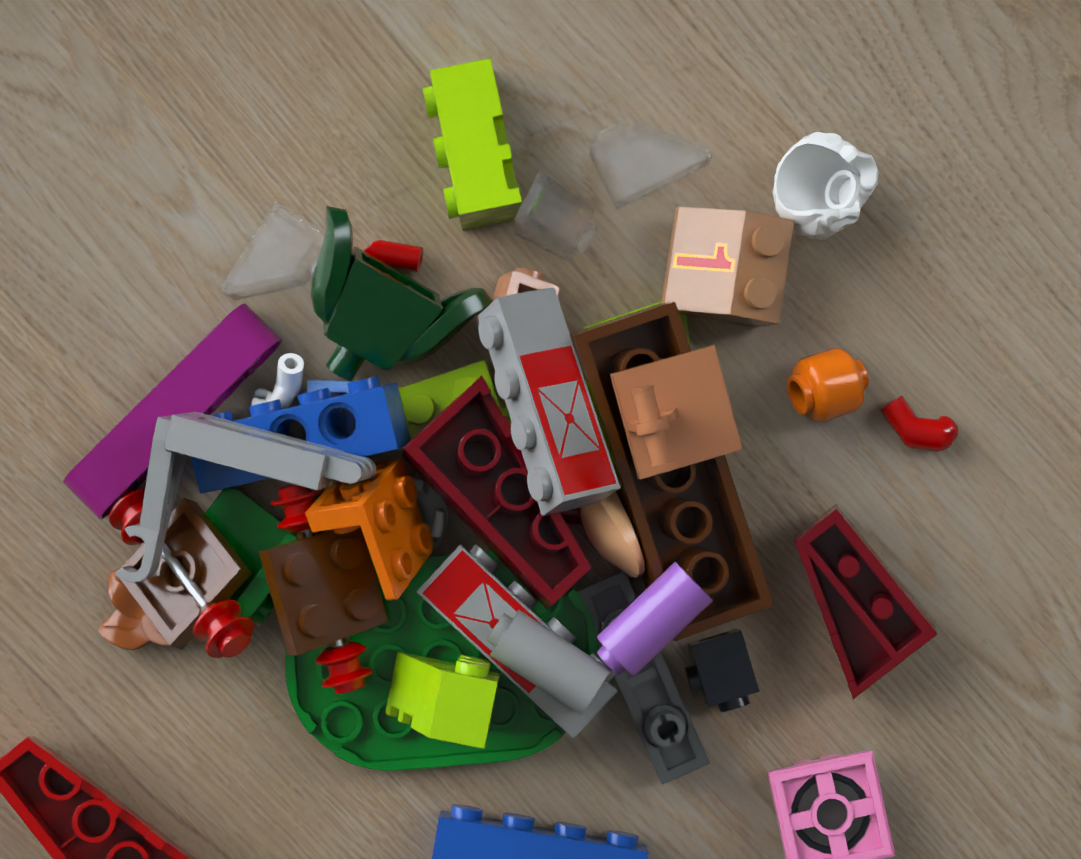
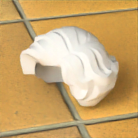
M815 132L805 136L798 143L792 145L777 165L772 191L775 210L779 213L780 218L794 220L793 230L798 235L807 236L810 239H826L858 220L861 207L866 203L878 185L879 171L876 161L872 155L859 151L854 145L843 140L837 134Z

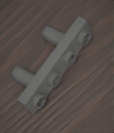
M623 571L577 591L590 612L597 636L637 598L627 575ZM661 651L635 676L627 670L619 676L617 674L614 676L662 785L710 764Z

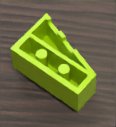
M491 58L429 70L432 86L422 89L428 118L439 117L442 136L433 138L439 169L449 167L453 186L443 188L449 219L459 217L462 231L521 219L522 200L519 187L517 188L512 164L513 159L507 140Z
M397 651L385 714L398 717V721L401 723L410 724L412 720L411 728L428 738L485 749L500 672L490 670L491 661L479 657L460 655L456 663Z

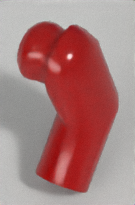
M902 395L881 409V412L902 442L912 449L939 452L949 448L957 438L958 427L953 419L947 416H941L938 420L917 418Z

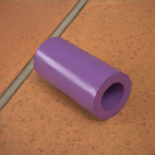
M674 562L597 636L603 645L597 651V654L618 676L625 670L635 676L713 600L677 562Z

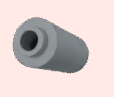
M518 610L514 618L503 613L487 638V641L495 646L490 653L491 657L580 715L587 709L610 672L608 667L521 610Z

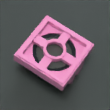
M869 749L846 755L826 754L817 760L803 759L793 763V766L767 771L786 859H884L896 856L872 750Z

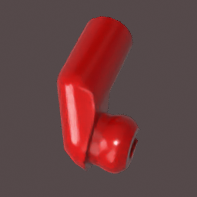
M377 240L363 250L395 269L419 272L421 269L423 247Z

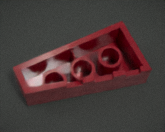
M482 375L403 448L402 457L546 609L552 606L591 569L589 562L561 513L542 516L538 502L532 498L527 485L528 471L521 450L513 442L511 425L505 415L501 413Z

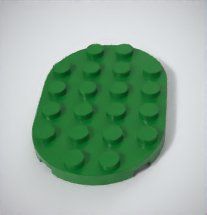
M485 552L499 565L493 574L502 583L509 587L515 580L533 596L493 552ZM450 555L429 556L402 595L396 600H386L374 567L389 622L349 636V641H355L367 647V650L358 657L361 666L373 669V673L364 678L366 683L364 687L343 694H335L333 687H322L321 682L330 673L328 666L316 664L315 659L324 648L328 647L327 645L300 655H288L286 650L285 677L294 710L309 734H312L323 746L340 759L356 766L381 771L505 762L538 753L554 744L566 733L492 662L490 670L500 672L485 749L428 738L411 728L412 720L410 724L401 723L398 721V717L385 714L397 651L456 663L460 655L489 660L416 592ZM573 586L548 609L539 601L531 609L546 624L555 617L577 638L572 643L574 646L589 656L593 653L599 658L597 654L599 644L593 619L586 604Z

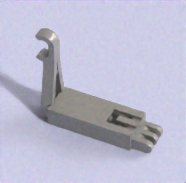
M196 411L158 417L153 436L140 524L124 528L129 537L138 536L144 541L145 550L142 564L139 570L129 565L114 573L120 579L131 583L148 579L156 573L187 456L314 490H320L322 487L327 488L329 485H337V481L353 484L369 479L376 472L375 463L369 458L347 453L343 450Z

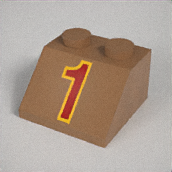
M676 207L661 303L675 302L678 312L681 314L756 328L779 324L794 220L745 210Z

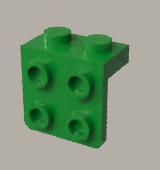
M237 487L224 488L205 513L252 572L249 578L228 600H235L241 606L240 617H248L255 625L260 627L275 607L259 552L296 540V532L289 533L278 529L277 524L281 521Z

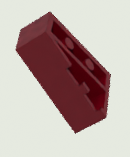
M837 504L833 505L795 535V545L827 626L852 698L855 699L938 635L936 628Z

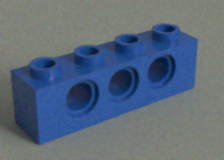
M378 376L347 383L349 394L332 398L329 388L299 394L300 405L282 409L280 399L249 406L251 417L233 420L231 411L211 415L290 436L289 426L294 419L303 425L306 431L305 441L343 450L344 452L362 457L399 449L411 441L397 382L380 386ZM342 408L348 409L355 417L356 427L352 435L344 433L338 425L337 418ZM191 457L200 494L269 478Z

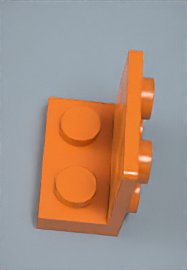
M402 458L374 462L376 472L369 479L353 484L337 481V485H329L305 512L312 532L333 529L336 534H344L361 527L387 601L399 599L431 555L433 547L431 530L426 523H423L417 505L415 482L412 477L407 475Z

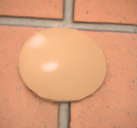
M616 491L597 504L581 507V523L588 542L603 559L619 568L628 576L634 578L641 576L645 571L641 547Z

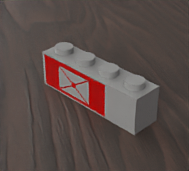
M550 287L497 297L478 315V331L483 346L489 350L495 368L496 390L499 396L505 399L512 421L511 436L513 442L521 450L528 471L527 485L532 498L538 502L542 516L597 504L620 489V485L555 288Z
M460 544L416 592L574 739L616 694V688L609 682L616 674L610 669L601 688L587 709L580 715L491 657L490 653L495 646L488 642L487 638L503 613L514 618L518 610H521L571 644L577 638L555 617L546 624L531 609L538 601L515 580L509 587L502 583L493 574L499 565L477 544L470 551ZM592 653L590 655L591 657L605 665L595 654Z

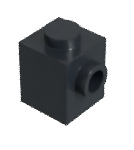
M736 628L687 643L693 665L685 667V672L694 698L703 695L706 705L711 707L718 704L720 712H726L750 704L748 695L760 692L741 630Z

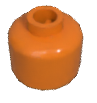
M831 348L798 360L793 367L792 375L787 380V392L796 412L800 415H806L814 422H826L852 413L862 405L864 389L868 387L869 383L868 374L860 360H854L849 353L841 348Z

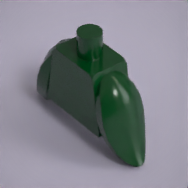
M326 206V232L312 279L311 299L314 312L323 321L324 335L338 344L326 364L327 368L337 376L352 381L365 360L383 370L391 369L396 363L407 365L421 361L444 346L469 321L493 302L483 288L462 290L440 300L438 293L356 246L353 247V230L347 210Z

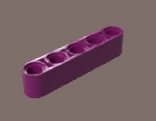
M246 303L241 304L227 315L68 473L63 483L100 520L104 519L110 514L114 502L127 491L136 490L147 479L157 418L195 411L211 415L275 352L282 339Z

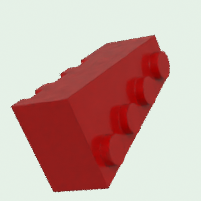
M37 737L25 738L0 758V793L53 859H196Z

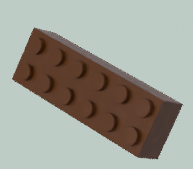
M660 303L570 334L620 485V489L616 493L627 513L641 547L645 562V571L641 576L645 588L647 589L674 562H677L713 600L673 641L684 639L774 606L725 455L644 479H638L610 374L691 351L676 303Z

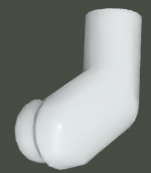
M294 353L282 355L278 360L277 378L273 392L263 388L257 389L251 406L280 399L282 409L289 408L301 391L304 371L303 359Z

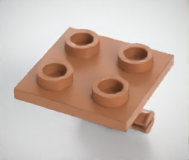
M715 345L610 374L638 479H644L742 450Z

